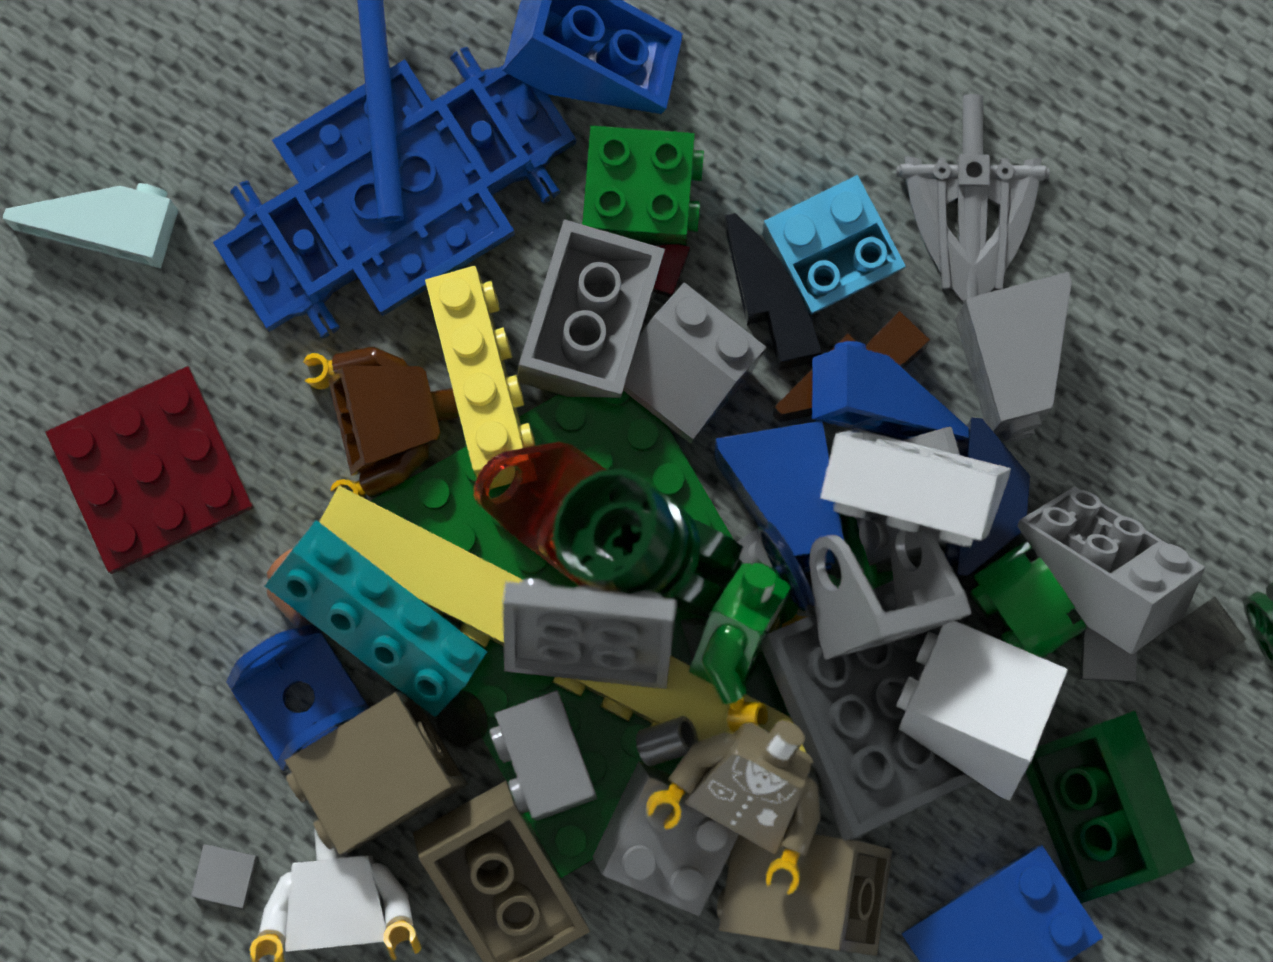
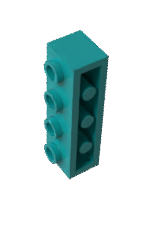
M317 520L314 521L264 585L269 591L434 717L467 684L487 652Z

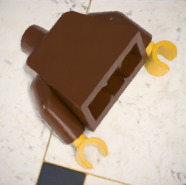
M366 347L337 353L333 356L332 360H327L318 353H311L304 359L303 363L307 366L323 364L321 375L316 378H307L304 381L315 389L322 390L330 386L351 476L360 474L358 481L337 480L332 484L331 492H336L338 486H349L353 493L365 498V494L373 497L405 482L428 459L429 447L440 439L438 422L459 418L452 388L430 391L424 368L409 366L404 359L379 348Z

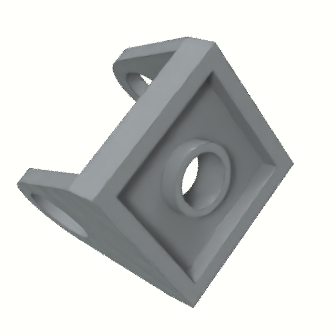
M919 525L918 532H913L922 550V561L919 568L912 565L906 554L904 539L907 531L894 527L891 528L889 547L897 610L888 613L883 612L854 555L842 538L836 535H828L818 538L813 543L810 551V571L816 603L815 611L819 641L825 660L908 639L971 614L965 592L928 526ZM828 549L834 552L841 567L842 578L839 588L832 584L827 575L825 555Z

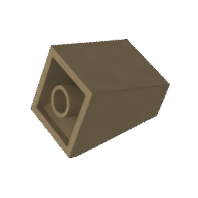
M399 692L393 693L285 760L291 770V773L286 775L290 788L302 803L307 800L309 801L318 817L313 824L319 838L329 850L335 847L339 855L356 850L468 785L424 709L407 695Z
M814 834L806 856L800 855L796 864L800 872L798 886L794 892L787 895L789 885L793 880V875L787 869H777L772 874L769 887L766 883L768 867L773 861L782 857L784 849L779 847L778 851L773 854L745 837L738 835L726 860L729 866L726 887L721 891L717 902V914L720 919L719 931L877 956L893 849L856 840L844 841L843 838Z

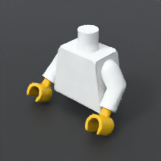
M315 829L317 861L293 863L291 872H287L280 877L264 908L259 936L252 942L250 947L251 962H258L265 955H274V962H285L282 946L284 943L285 951L288 952L384 942L393 960H397L395 948L402 941H410L415 954L421 951V944L413 928L408 893L386 865L374 863L372 856L349 857L348 853L339 855L335 847L329 850L323 844Z

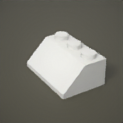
M854 428L835 435L820 498L834 501L833 510L838 513L865 518L866 511L886 515V524L891 527L918 532L919 525H924L941 530L939 538L944 541L971 546L973 539L982 540L989 535L1009 479L1011 468Z

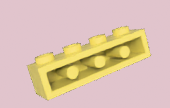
M476 265L425 279L472 468L483 491L534 477L529 456L537 454V448L530 424H520L517 407L524 406L525 403L517 375L508 377L504 360L512 358V353L504 327L500 329L495 328L492 313L500 311L492 281L483 283Z

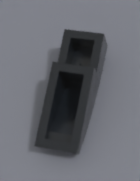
M736 213L725 215L724 228L746 324L750 325L767 321L778 370L812 363V358L821 355L822 352L812 319L797 287L780 260L762 238Z

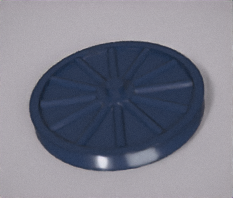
M769 521L766 528L758 527L761 543L774 571L792 587L790 597L804 613H806L808 606L815 608L814 595L807 578L781 533Z

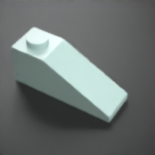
M138 183L136 190L124 186H116L6 208L2 219L16 231L161 268L178 209L171 199L167 198L168 193L165 190L152 185Z

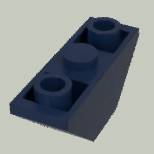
M971 417L966 425L969 427V438L956 442L960 455L1011 468L989 535L982 540L973 539L971 546L950 542L945 546V557L950 567H953V572L958 581L965 580L1022 533L1017 527L1019 520L1027 516L1030 475L982 418Z

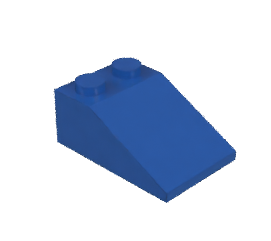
M521 0L502 71L548 95L662 114L667 109L683 33L623 0Z
M1043 845L1032 847L901 933L919 962H1067L1103 938Z

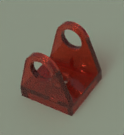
M563 442L505 451L494 456L482 468L474 485V499L476 503L512 536L577 585H588L570 574L558 560L552 539L554 522L565 496L582 479L606 469L573 445ZM508 466H515V476L509 488L502 495L490 498L489 489L496 475Z

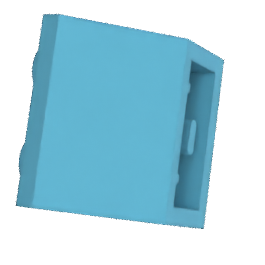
M858 175L765 220L763 224L762 235L768 247L784 266L811 315L906 267Z

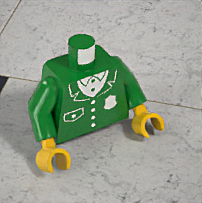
M743 563L715 604L689 669L690 673L713 684L722 703L730 705L727 713V724L733 733L744 723L757 725L766 724L768 721V712L764 703L745 702L743 697L747 692L744 685L764 655L761 649L764 635L778 630L781 623H783V628L807 618V616L796 614L798 607L790 597L792 587L789 583L782 580L769 566L761 563Z

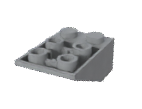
M1075 486L1020 519L1017 526L1038 557L1043 560L1064 589L1085 624L1131 655L1185 617L1205 570V566L1190 558L1188 553L1182 548L1167 544L1146 531L1138 521L1120 515L1101 503L1096 495L1080 490Z

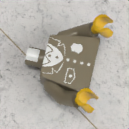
M783 720L778 721L770 733L753 723H744L733 734L723 732L694 743L669 777L668 781L671 785L667 791L660 790L654 792L647 801L648 817L652 815L656 806L661 803H669L673 806V810L664 820L663 827L664 829L673 828L681 818V809L678 802L684 794H687L684 804L773 854L778 851L779 847L783 848L782 857L773 861L768 867L766 883L769 887L774 871L781 868L787 869L793 875V880L787 891V895L795 891L799 882L800 872L796 865L799 856H806L820 820L818 786L808 776L813 760L810 755L799 750L804 742L803 732L795 724Z

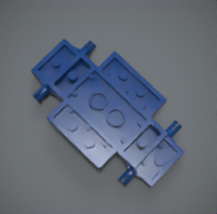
M464 47L460 49V52L468 67L457 51L452 54L450 60L465 82L431 101L404 59L390 68L404 212L403 220L391 223L378 221L365 84L272 139L298 184L265 204L261 203L249 181L239 183L249 198V202L245 200L237 185L233 187L230 194L238 203L245 217L242 218L235 229L218 238L213 243L269 332L293 317L307 314L321 339L330 336L320 320L321 317L324 318L334 334L340 329V326L333 318L325 302L334 292L354 281L357 277L383 317L427 290L425 279L457 271L515 235L514 229L492 195L513 182L525 179L529 180L542 203L549 202L550 195L541 182L544 183L553 199L560 194V189L557 188L545 167L552 158L574 146L576 138L549 96L502 71L504 65L482 71L471 54L470 49Z

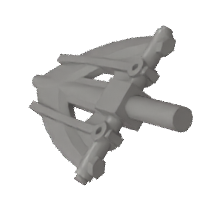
M969 94L963 96L962 154H959L957 157L956 165L946 163V158L938 157L936 164H922L919 158L905 156V164L896 166V177L906 179L910 205L917 228L930 257L940 272L942 290H950L951 288L963 303L966 298L989 293L993 288L994 290L1003 289L1004 273L1016 255L1027 231L1035 206L1039 181L1049 179L1050 169L1046 168V166H1041V158L1025 160L1024 165H1011L1009 158H1001L999 165H990V155H983V95ZM956 199L958 205L959 241L948 228L946 219V205ZM989 200L999 206L998 228L986 242Z

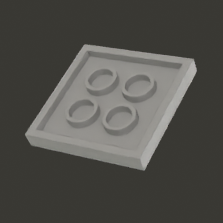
M527 579L520 583L505 582L503 596L505 671L667 689L676 600L664 599L662 596L652 592H636L632 595L608 593L600 587L591 585L579 586L576 589L552 587L547 582L536 579Z

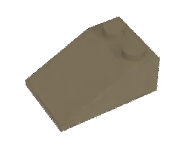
M507 781L500 783L413 832L419 860L483 962H538L590 932L589 926L540 842L526 814L519 812Z

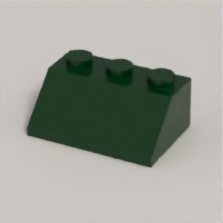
M1136 711L1036 747L1025 772L1069 885L1080 903L1161 878L1195 862Z

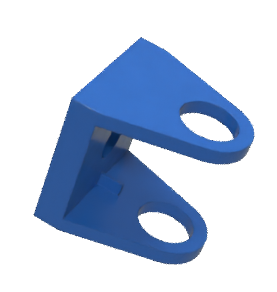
M314 624L282 631L258 644L236 661L226 680V683L282 771L289 769L285 762L286 759L370 708L323 633ZM307 683L314 691L313 705L305 712H292L285 702L287 690L293 684Z

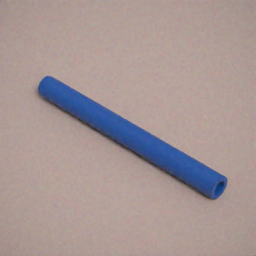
M357 0L377 216L379 222H398L404 219L384 2L383 0Z

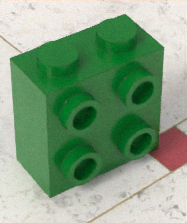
M590 125L582 225L646 244H679L687 246L688 231L698 232L700 201L690 200L691 181L702 182L704 150H694L695 133Z

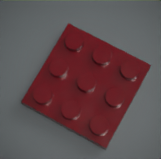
M189 366L45 431L104 565L110 574L118 572L254 508Z

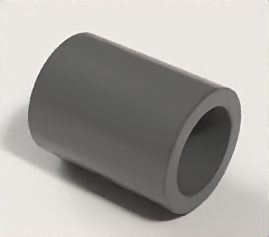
M680 716L642 729L636 736L639 755L643 762L650 767L685 756L691 746L698 742L696 729L686 716Z

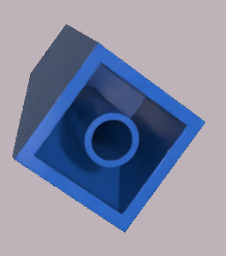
M823 421L716 438L714 453L716 465L758 527L766 528L767 522H771L791 548L804 574H811L810 551L813 543L818 538L828 535H836L844 540L840 515L833 510L835 502L820 498L829 464ZM830 549L827 550L825 555L826 571L831 570V565L835 563V560H838Z

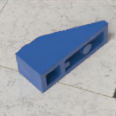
M846 341L835 344L834 350L812 358V419L850 429L857 428L899 440H906L946 427H952L956 442L969 438V427L888 355L866 350L864 343Z

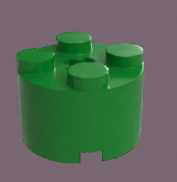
M1024 541L974 575L972 578L977 586L971 589L969 594L987 619L996 613L1007 629L1006 632L999 636L1003 642L1044 658L1086 630L1087 627L1083 619L1073 625L1067 614L1075 609V606L1040 557L1032 563L1027 559L1025 554L1030 552L1032 547L1027 541Z

